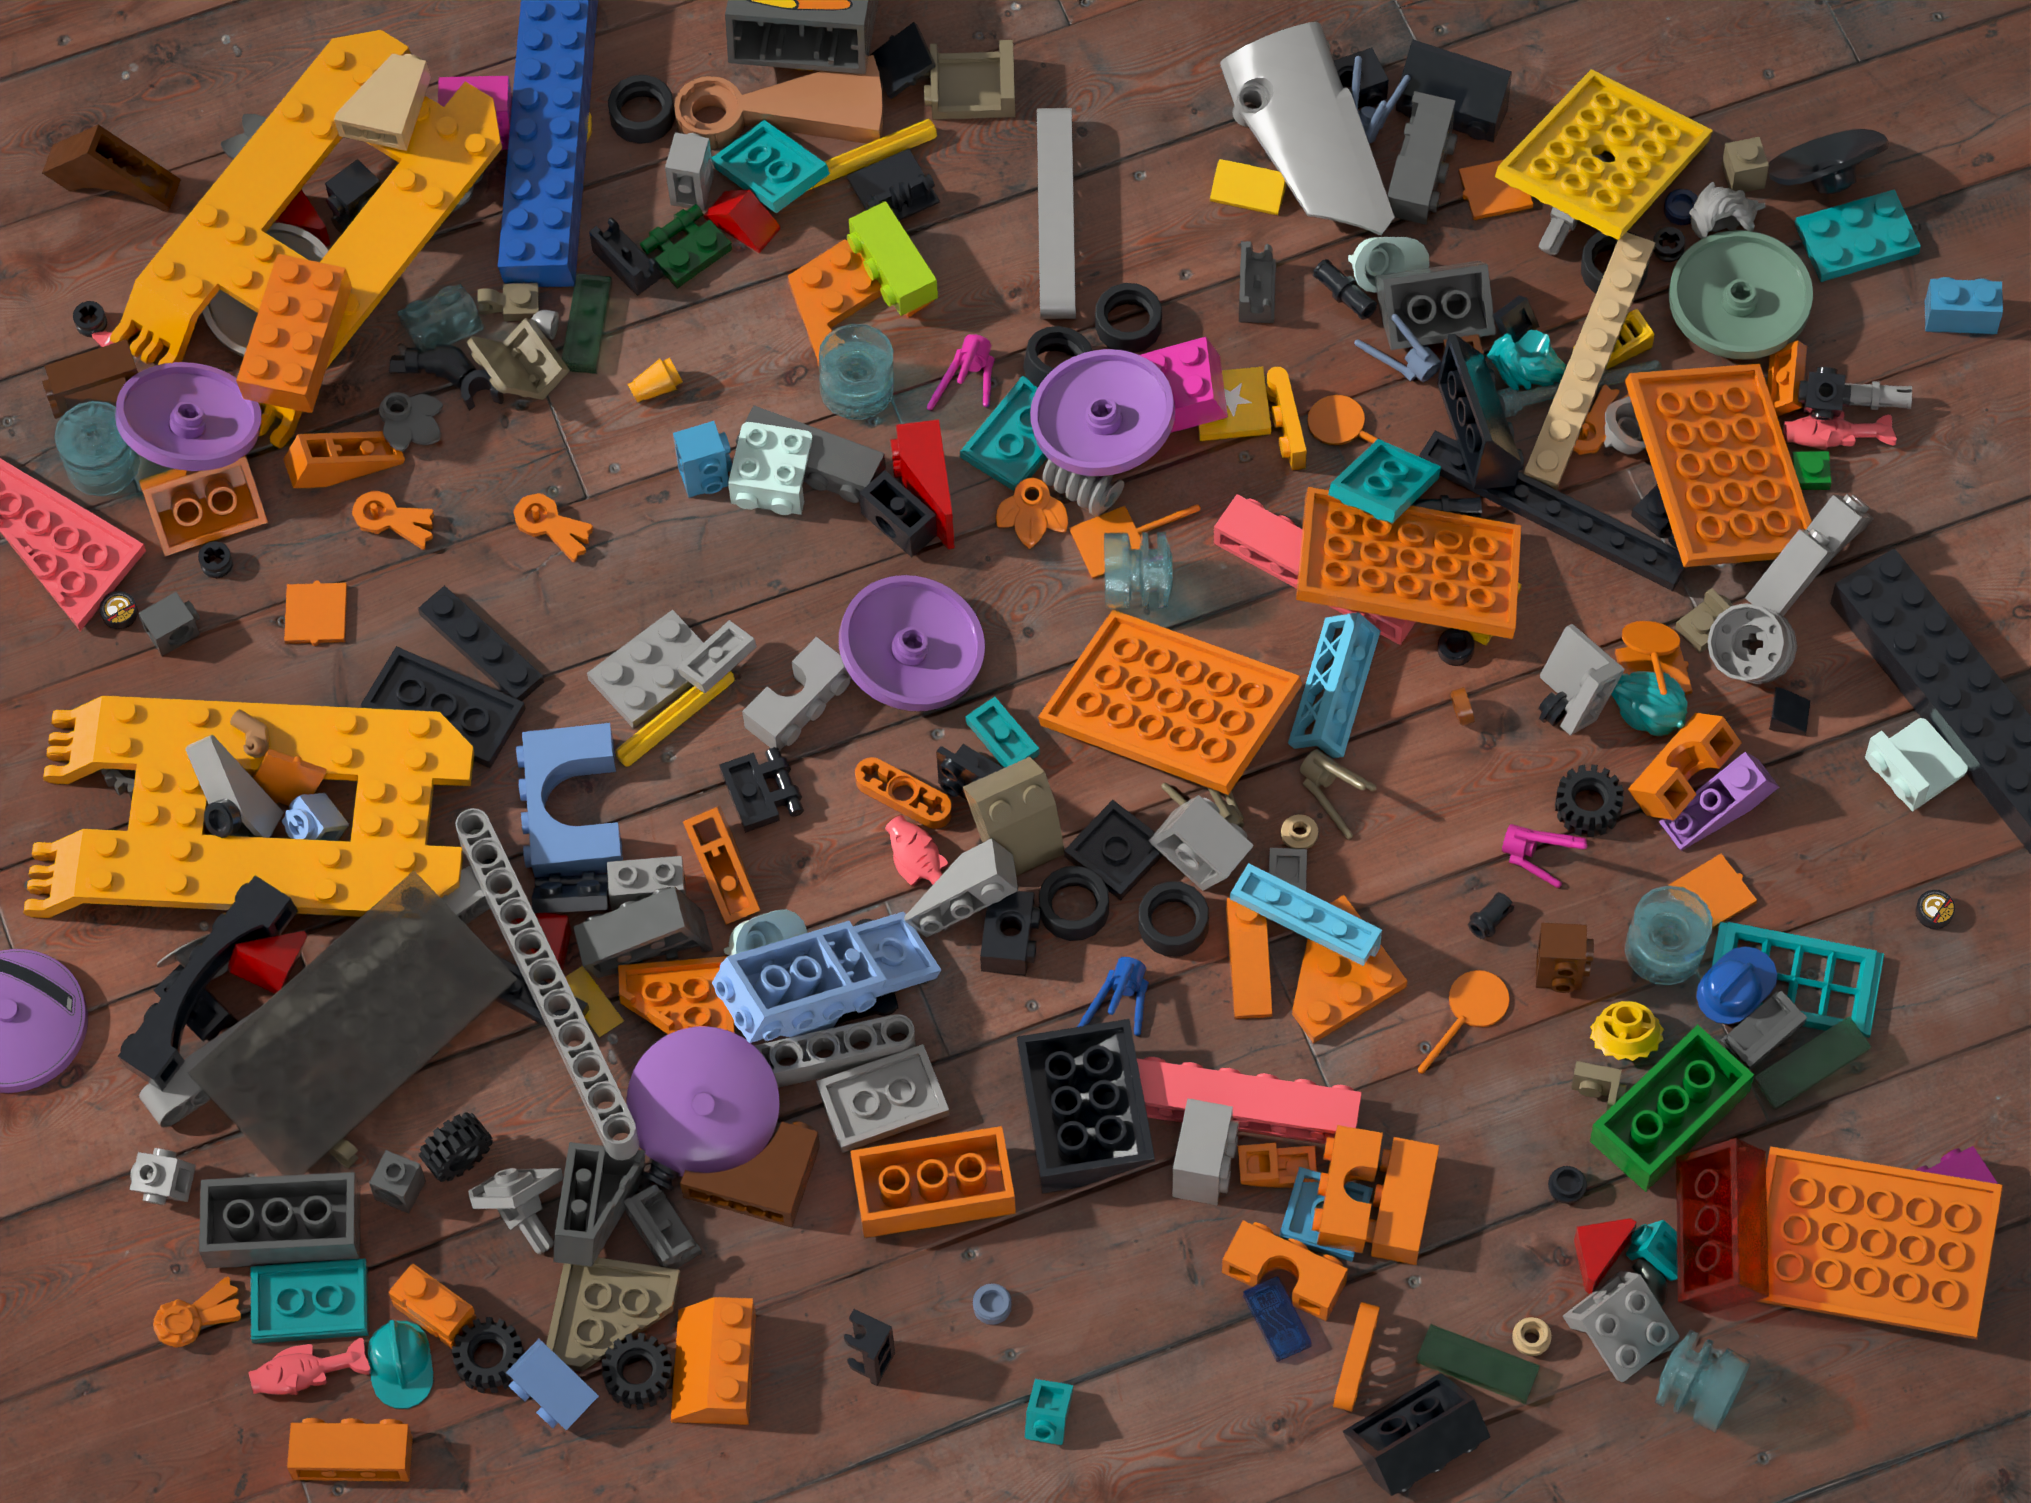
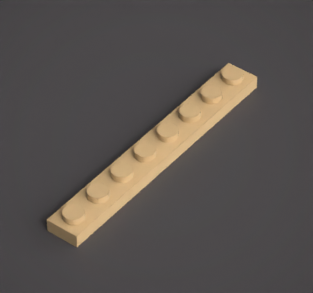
M1628 232L1617 241L1524 471L1525 475L1556 490L1654 250L1655 242Z

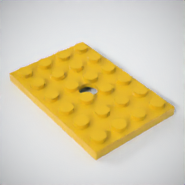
M1591 69L1503 160L1497 168L1495 177L1506 182L1509 186L1537 198L1540 202L1551 205L1568 214L1573 219L1580 220L1601 231L1603 234L1620 240L1709 142L1713 130ZM1607 151L1615 156L1614 162H1603L1593 155H1600Z

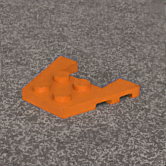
M845 239L788 275L791 292L800 317L804 322L809 342L817 358L818 367L822 373L849 357L848 349L831 328L882 296L880 290L882 286L877 279L871 280L863 264L864 258L860 252L855 254ZM934 300L907 313L906 315L908 317H911L924 307L934 302Z

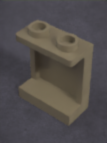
M999 40L1000 52L938 53L937 43L930 44V53L936 67L924 75V77H931V85H924L925 106L932 107V120L1015 117L1013 40Z

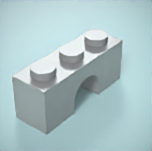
M817 637L792 661L794 678L804 686L801 692L794 696L785 697L776 694L769 687H766L742 711L745 728L770 748L778 747L780 751L785 745H792L798 739L801 729L810 720L814 721L819 718L825 710L826 703L834 695H841L850 684L851 676L843 664L841 655Z

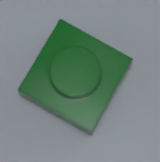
M1829 451L1793 452L1791 460L1801 490H1830Z

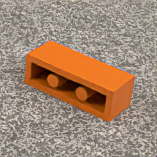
M1394 1137L1392 1149H1384L1380 1171L1386 1172L1384 1185H1376L1373 1207H1379L1377 1220H1369L1365 1241L1372 1243V1257L1417 1265L1438 1160L1439 1145Z
M306 1418L302 1420V1423H291L287 1469L292 1480L409 1482L413 1436L408 1424H403L402 1421L396 1419H384L380 1421V1424H365L362 1420L353 1418L343 1419L341 1423H325L322 1419Z

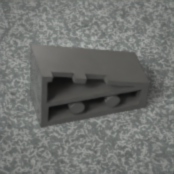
M1414 91L1411 119L1405 125L1404 135L1406 136L1400 155L1397 156L1387 195L1395 218L1427 225L1430 212H1437L1441 192L1437 191L1439 183L1445 184L1449 163H1445L1447 154H1454L1458 139L1457 134H1452L1455 100Z
M676 887L660 888L654 891L652 896L639 901L625 902L619 906V909L606 914L592 915L584 923L573 926L583 967L597 978L618 973V965L640 964L645 959L666 955L667 961L678 959V951L699 946L702 953L713 950L703 910Z
M569 1142L555 1230L553 1262L593 1266L625 1211L623 1201L634 1196L644 1179L642 1173L645 1168V1150H638L630 1159L616 1160L609 1156L604 1146Z

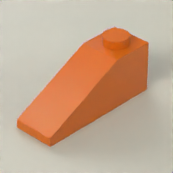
M383 431L297 434L283 460L293 488L328 487L404 463L405 458L402 451L394 449L385 440Z
M719 805L684 820L683 824L725 924L727 925L760 911L757 898L721 806Z
M1227 898L1226 921L1234 1018L1272 1017L1266 917Z

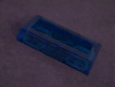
M1278 1276L1243 1291V1297L1276 1362L1312 1347V1341Z

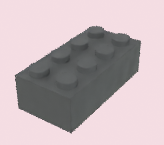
M355 1172L201 1180L199 1253L206 1268L360 1259L361 1189Z

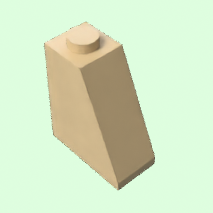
M392 53L336 113L334 121L339 136L407 151L431 79L427 62L413 54L402 56Z

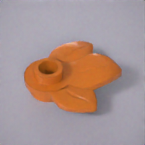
M1027 478L1016 486L1013 496L1001 502L997 509L996 523L999 528L1014 526L1019 540L1024 546L1031 549L1041 540L1046 532V528L1058 533H1065L1068 527V516L1063 503L1050 496L1049 488L1042 480ZM1028 490H1036L1039 497L1034 501L1028 500L1025 497V493Z

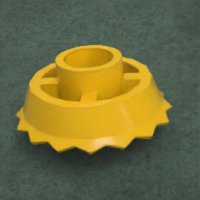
M1621 1001L1611 1004L1603 1010L1601 1015L1596 1017V1021L1590 1026L1592 1029L1590 1038L1595 1041V1048L1602 1050L1605 1056H1614L1618 1061L1625 1058L1631 1061L1638 1057L1647 1058L1649 1053L1657 1051L1658 1044L1664 1041L1662 1036L1664 1029L1659 1024V1019L1654 1017L1652 1011L1646 1006L1636 1002Z

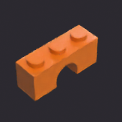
M1695 713L1628 790L1646 816L1675 820L1697 795L1688 783V780L1695 773L1705 768L1720 769L1742 742L1724 716Z
M1337 1125L1335 1137H1327L1323 1160L1330 1161L1329 1172H1321L1317 1194L1325 1196L1323 1209L1315 1208L1312 1231L1319 1232L1317 1245L1363 1253L1372 1204L1352 1199L1346 1193L1344 1186L1354 1180L1374 1182L1383 1133Z
M1243 1220L1222 1259V1273L1257 1289L1262 1278L1268 1272L1276 1269L1286 1270L1293 1274L1297 1280V1284L1292 1292V1306L1327 1322L1347 1282L1348 1269L1343 1267V1263L1333 1256L1323 1255L1321 1257L1308 1251V1247L1296 1239L1289 1238L1285 1240L1274 1235L1269 1227L1261 1223L1254 1222L1250 1224Z

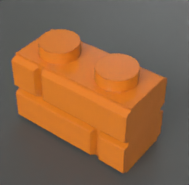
M414 1263L408 1267L389 1291L392 1304L397 1310L434 1337H439L440 1341L451 1349L452 1346L456 1347L454 1341L456 1335H463L462 1328L466 1324L469 1328H472L474 1326L473 1320L477 1319L473 1306Z

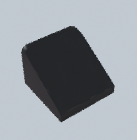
M1776 687L1769 730L1806 735L1811 700L1784 688Z

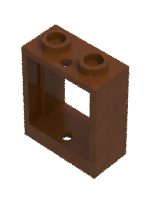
M126 339L45 365L48 379L42 381L55 419L62 417L66 430L115 415L120 390L138 371Z

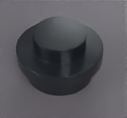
M1563 691L1557 695L1551 692L1538 708L1542 712L1539 720L1543 723L1549 722L1552 726L1560 722L1567 714L1565 711V707L1569 702L1566 699L1567 694Z
M1572 1166L1557 1168L1552 1172L1548 1181V1189L1551 1196L1564 1204H1572L1579 1201L1584 1196L1587 1188L1584 1174Z

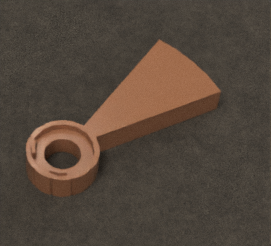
M874 55L868 57L866 74L819 71L744 95L740 93L733 83L724 78L714 76L700 77L683 86L680 93L677 94L674 105L678 132L682 134L696 133L702 137L709 138L711 149L722 148L731 144L742 133L744 125L755 127L763 120H766L780 131L866 144L882 138L883 132L882 88ZM707 106H717L726 113L721 120L711 124L702 123L694 117L700 109Z

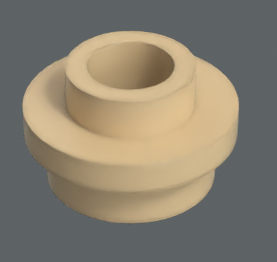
M1293 815L1284 821L1281 828V837L1283 842L1291 849H1308L1317 841L1318 827L1315 821L1306 815ZM1295 828H1304L1306 833L1298 835L1293 830Z
M1534 1317L1519 1321L1515 1325L1512 1334L1513 1344L1516 1349L1528 1356H1537L1544 1353L1549 1348L1552 1338L1549 1326L1543 1320ZM1528 1333H1534L1538 1336L1539 1340L1535 1343H1530L1526 1341L1524 1336Z

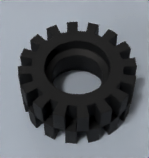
M1584 764L1578 766L1577 773L1572 768L1567 772V778L1564 776L1561 778L1557 788L1555 811H1558L1557 818L1560 822L1565 820L1564 827L1568 831L1573 826L1575 827L1576 835L1581 836L1582 830H1586L1587 837H1594L1596 830H1598L1601 836L1606 833L1607 827L1612 830L1616 826V820L1620 819L1624 790L1622 785L1618 786V777L1614 775L1610 778V770L1605 767L1602 773L1597 772L1598 765L1591 764V770L1586 771ZM1581 791H1594L1602 796L1604 804L1596 811L1583 810L1575 802L1576 795Z
M467 1112L462 1116L460 1114L456 1115L451 1122L447 1120L443 1123L444 1126L441 1129L437 1127L433 1131V1136L426 1138V1144L420 1148L419 1157L440 1182L445 1180L451 1181L455 1175L457 1177L462 1176L466 1169L468 1171L471 1170L475 1162H480L483 1159L482 1154H487L490 1150L489 1146L492 1145L493 1138L473 1113L469 1114Z
M486 1317V1323H480L479 1318L473 1320L474 1326L472 1328H469L466 1324L462 1328L463 1335L457 1334L454 1339L456 1347L452 1346V1354L458 1375L462 1381L465 1380L466 1386L470 1389H473L475 1386L480 1393H485L486 1388H490L491 1393H497V1387L501 1385L506 1390L509 1388V1381L512 1379L506 1372L524 1354L521 1339L517 1335L515 1328L512 1325L507 1327L506 1322L502 1319H499L498 1323L494 1322L493 1317ZM485 1343L498 1344L504 1352L500 1363L491 1368H483L474 1361L475 1351Z
M632 1333L625 1335L626 1341L621 1342L619 1338L613 1342L614 1349L612 1350L608 1347L605 1352L606 1360L602 1359V1375L606 1389L609 1394H612L615 1402L619 1403L622 1401L626 1408L631 1409V1405L636 1404L637 1410L644 1409L643 1404L648 1402L650 1407L657 1405L656 1399L660 1397L663 1400L667 1396L666 1389L671 1390L673 1385L672 1377H674V1370L670 1354H668L663 1343L659 1345L658 1339L653 1336L649 1340L646 1339L645 1333H638V1338L633 1339ZM639 1358L647 1360L652 1365L653 1372L646 1382L633 1384L623 1377V1369L629 1361Z

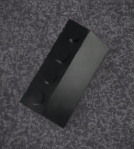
M1448 334L1437 385L1473 489L1515 486L1518 473L1524 467V458L1521 449L1516 448L1513 425L1506 420L1504 399L1501 395L1498 396L1494 371L1488 369L1482 353L1458 335Z

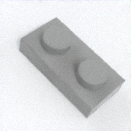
M729 620L677 666L679 674L703 693H706L757 647L755 639Z

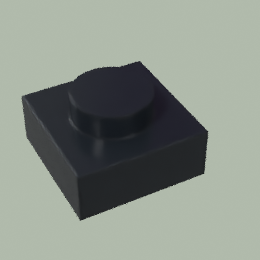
M1520 295L1493 314L1501 335L1504 336L1506 333H1509L1514 343L1518 342L1529 330H1536L1540 327L1528 299Z

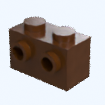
M1541 922L1536 953V988H1551L1559 993L1581 990L1583 977H1590L1594 953V939H1587V925Z

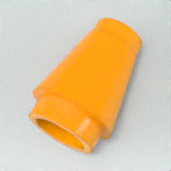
M669 357L663 361L658 359L627 385L637 403L642 400L677 390L675 386L683 383Z

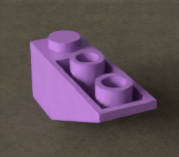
M1744 752L1696 791L1697 795L1675 820L1661 819L1659 822L1682 851L1751 811L1777 790L1779 786L1759 759Z

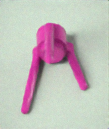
M977 334L965 337L962 348L957 349L953 362L927 405V410H933L960 364L962 367L957 378L959 384L964 382L968 371L978 372L981 368L984 369L983 406L985 408L989 407L991 373L995 359L989 355L992 344L987 338Z
M1510 824L1502 846V852L1511 855L1509 863L1521 866L1554 887L1560 888L1562 883L1524 859L1525 856L1533 857L1538 842L1586 849L1587 839L1536 831Z

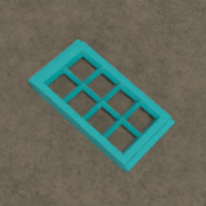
M1720 922L1712 966L1723 955L1737 948L1739 939L1761 943V951L1768 956L1770 955L1771 945L1795 950L1791 975L1777 973V980L1789 982L1787 997L1795 1004L1798 984L1822 988L1818 1014L1801 1011L1807 1017L1803 1027L1859 1038H1870L1884 953H1879L1877 950L1733 922ZM1804 952L1828 956L1824 982L1800 977ZM1837 958L1861 963L1856 988L1832 983ZM1831 990L1855 995L1851 1020L1827 1016Z

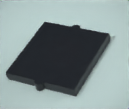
M915 22L911 23L897 35H891L886 43L870 54V56L874 55L880 80L887 96L891 99L910 85H916L918 79L936 67L923 35Z

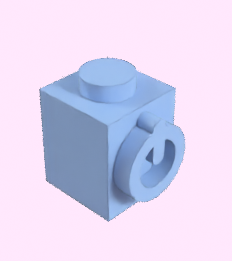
M325 793L302 794L296 797L289 806L290 810H286L285 817L281 821L291 839L338 841L349 826V823Z

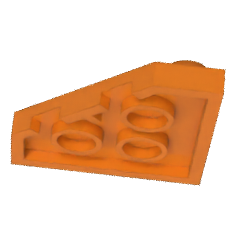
M1345 895L1330 903L1362 919ZM1307 939L1292 1015L1314 1044L1406 988L1408 981L1381 944L1375 957L1370 955L1365 965L1362 966Z
M728 956L618 965L620 1003L665 1033L670 1034L695 1026L717 1027L735 1033L733 1017L724 1002L717 996L712 984L720 969V964Z

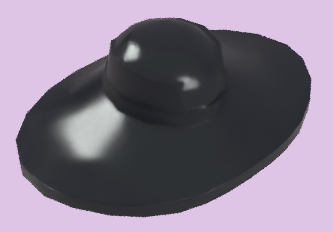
M1867 129L1846 130L1826 135L1798 145L1772 159L1769 162L1768 174L1771 180L1779 184L1795 185L1811 181L1819 193L1835 194L1848 189L1856 182V165L1888 149V139L1880 132Z

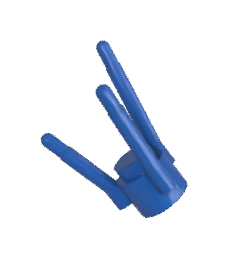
M1131 957L1119 958L1115 970H1109L1105 983L1077 1027L1089 1024L1106 995L1113 988L1115 992L1108 1008L1110 1015L1115 1013L1122 995L1132 996L1134 992L1137 993L1134 1035L1140 1036L1145 993L1149 984L1148 981L1143 979L1146 966L1141 961Z

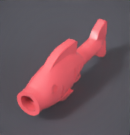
M1843 411L1839 417L1833 416V420L1812 419L1811 414L1795 421H1785L1783 427V436L1786 443H1795L1825 451L1828 447H1836L1838 445L1854 446L1855 438H1877L1892 446L1896 445L1897 441L1892 428V416L1889 414L1879 418L1876 423L1858 424L1844 420Z
M903 815L895 817L886 825L885 829L890 834L893 860L899 874L912 887L921 878L929 880L933 885L943 875L941 870L947 868L949 863L939 854L938 846L929 833L919 826L908 822Z
M358 1338L348 1347L346 1353L325 1358L313 1356L312 1344L287 1348L257 1370L249 1371L253 1394L298 1395L299 1391L307 1389L311 1385H325L327 1383L325 1373L351 1368L357 1373L369 1375L371 1369L365 1356L363 1338Z

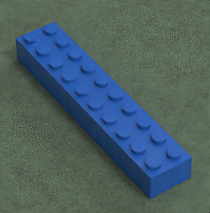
M521 0L498 269L504 284L538 283V287L575 286L598 0Z

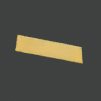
M583 966L565 977L573 995L588 1003L589 1011L584 1018L599 1038L624 1022L623 1018Z

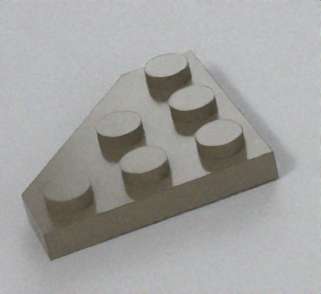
M597 1257L593 1266L564 1263L546 1346L571 1370L583 1372L604 1358L608 1347L613 1350V1342L619 1338L621 1342L626 1341L625 1335L631 1333L634 1338L638 1333L643 1332L674 1311L681 1277L680 1270Z

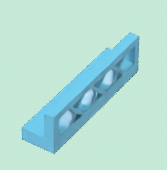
M1359 612L1325 618L1288 744L1294 749L1318 746L1331 758L1344 757L1381 631ZM1343 627L1342 634L1332 642L1336 628ZM1334 657L1332 666L1323 673L1324 666ZM1325 688L1323 697L1313 705L1315 697ZM1316 720L1312 734L1304 735L1306 728Z
M1249 863L1230 893L1231 900L1362 966L1365 965L1370 955L1375 957L1380 949L1382 929Z

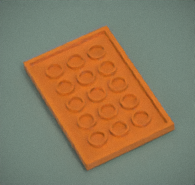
M1760 364L1629 373L1625 383L1683 567L1775 560L1799 529H1807L1812 521Z
M1308 487L1305 496L1296 600L1513 639L1516 630L1521 525L1412 505L1393 523L1378 520L1372 514L1357 507L1343 504L1339 499L1328 495L1329 490Z
M1112 610L1039 714L1038 719L1043 727L1229 795L1301 688L1302 682L1299 675Z
M1770 1146L1743 1297L1745 1300L1977 1340L2003 1185Z

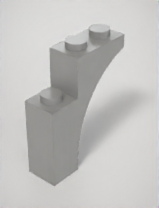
M1833 495L1807 529H1799L1745 599L1753 605L1775 610L1784 616L1825 566L1872 522L1874 518L1867 513L1870 507L1855 495Z

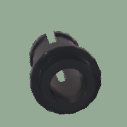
M1496 893L1480 912H1474L1470 915L1471 921L1468 923L1470 931L1480 939L1492 937L1498 924L1514 910V905H1511L1513 902L1505 894Z

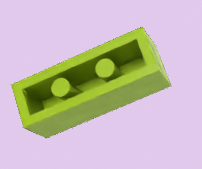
M886 201L849 219L850 234L847 235V241L855 254L860 252L864 258L863 264L871 280L877 279L882 286L880 288L881 294L889 307L894 305L900 316H903L938 298L937 279Z

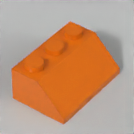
M246 455L230 465L204 471L171 469L139 480L164 556L268 523Z
M713 1297L678 1310L671 1409L672 1423L749 1425L756 1323L753 1298Z

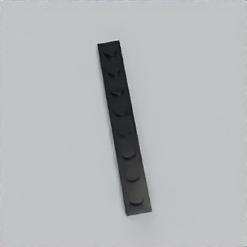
M1436 430L1419 454V457L1442 467L1440 476L1671 591L1675 589L1687 567H1683L1678 550L1521 472L1518 473L1515 486L1474 490L1457 441Z

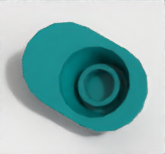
M390 1320L389 1323L381 1326L374 1332L368 1344V1361L371 1369V1382L376 1396L384 1404L395 1409H408L419 1405L428 1396L433 1386V1366L426 1333L414 1323Z

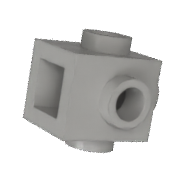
M154 1148L153 1154L138 1152L136 1162L131 1169L130 1190L144 1194L142 1201L153 1204L165 1205L166 1199L188 1202L196 1165L177 1159V1153L170 1150Z

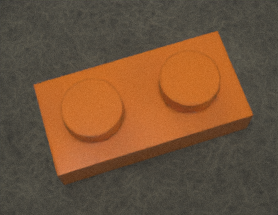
M1799 340L1787 344L1782 350L1770 355L1767 387L1777 417L1802 408V402H1798L1800 381H1804L1807 346Z

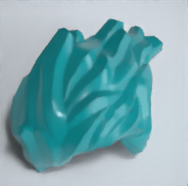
M1529 330L1516 343L1513 342L1512 336L1506 333L1494 342L1487 354L1488 360H1492L1502 379L1515 393L1518 392L1521 385L1526 390L1531 388V384L1552 389L1554 388V382H1561L1567 367L1551 346L1549 335L1538 330Z
M1637 671L1632 672L1630 675L1623 673L1611 695L1620 708L1622 718L1628 725L1636 730L1648 731L1651 735L1655 736L1668 735L1684 726L1685 718L1688 714V702L1685 698L1684 690L1669 674L1663 673L1667 694L1661 695L1655 672Z

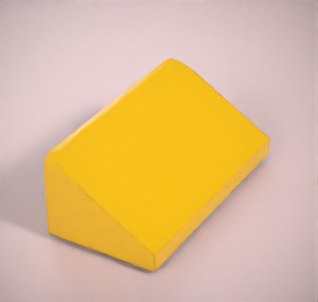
M1219 159L1210 201L1278 216L1286 189V182L1279 171Z

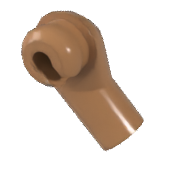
M237 710L231 718L230 725L245 733L246 745H243L245 753L254 758L264 756L269 749L268 727L243 710Z

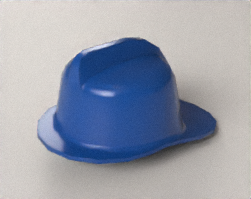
M1740 947L1732 949L1707 971L1698 984L1696 997L1699 1008L1707 1018L1716 1023L1729 1025L1741 1022L1770 995L1776 986L1777 971L1774 962L1766 953L1757 948Z

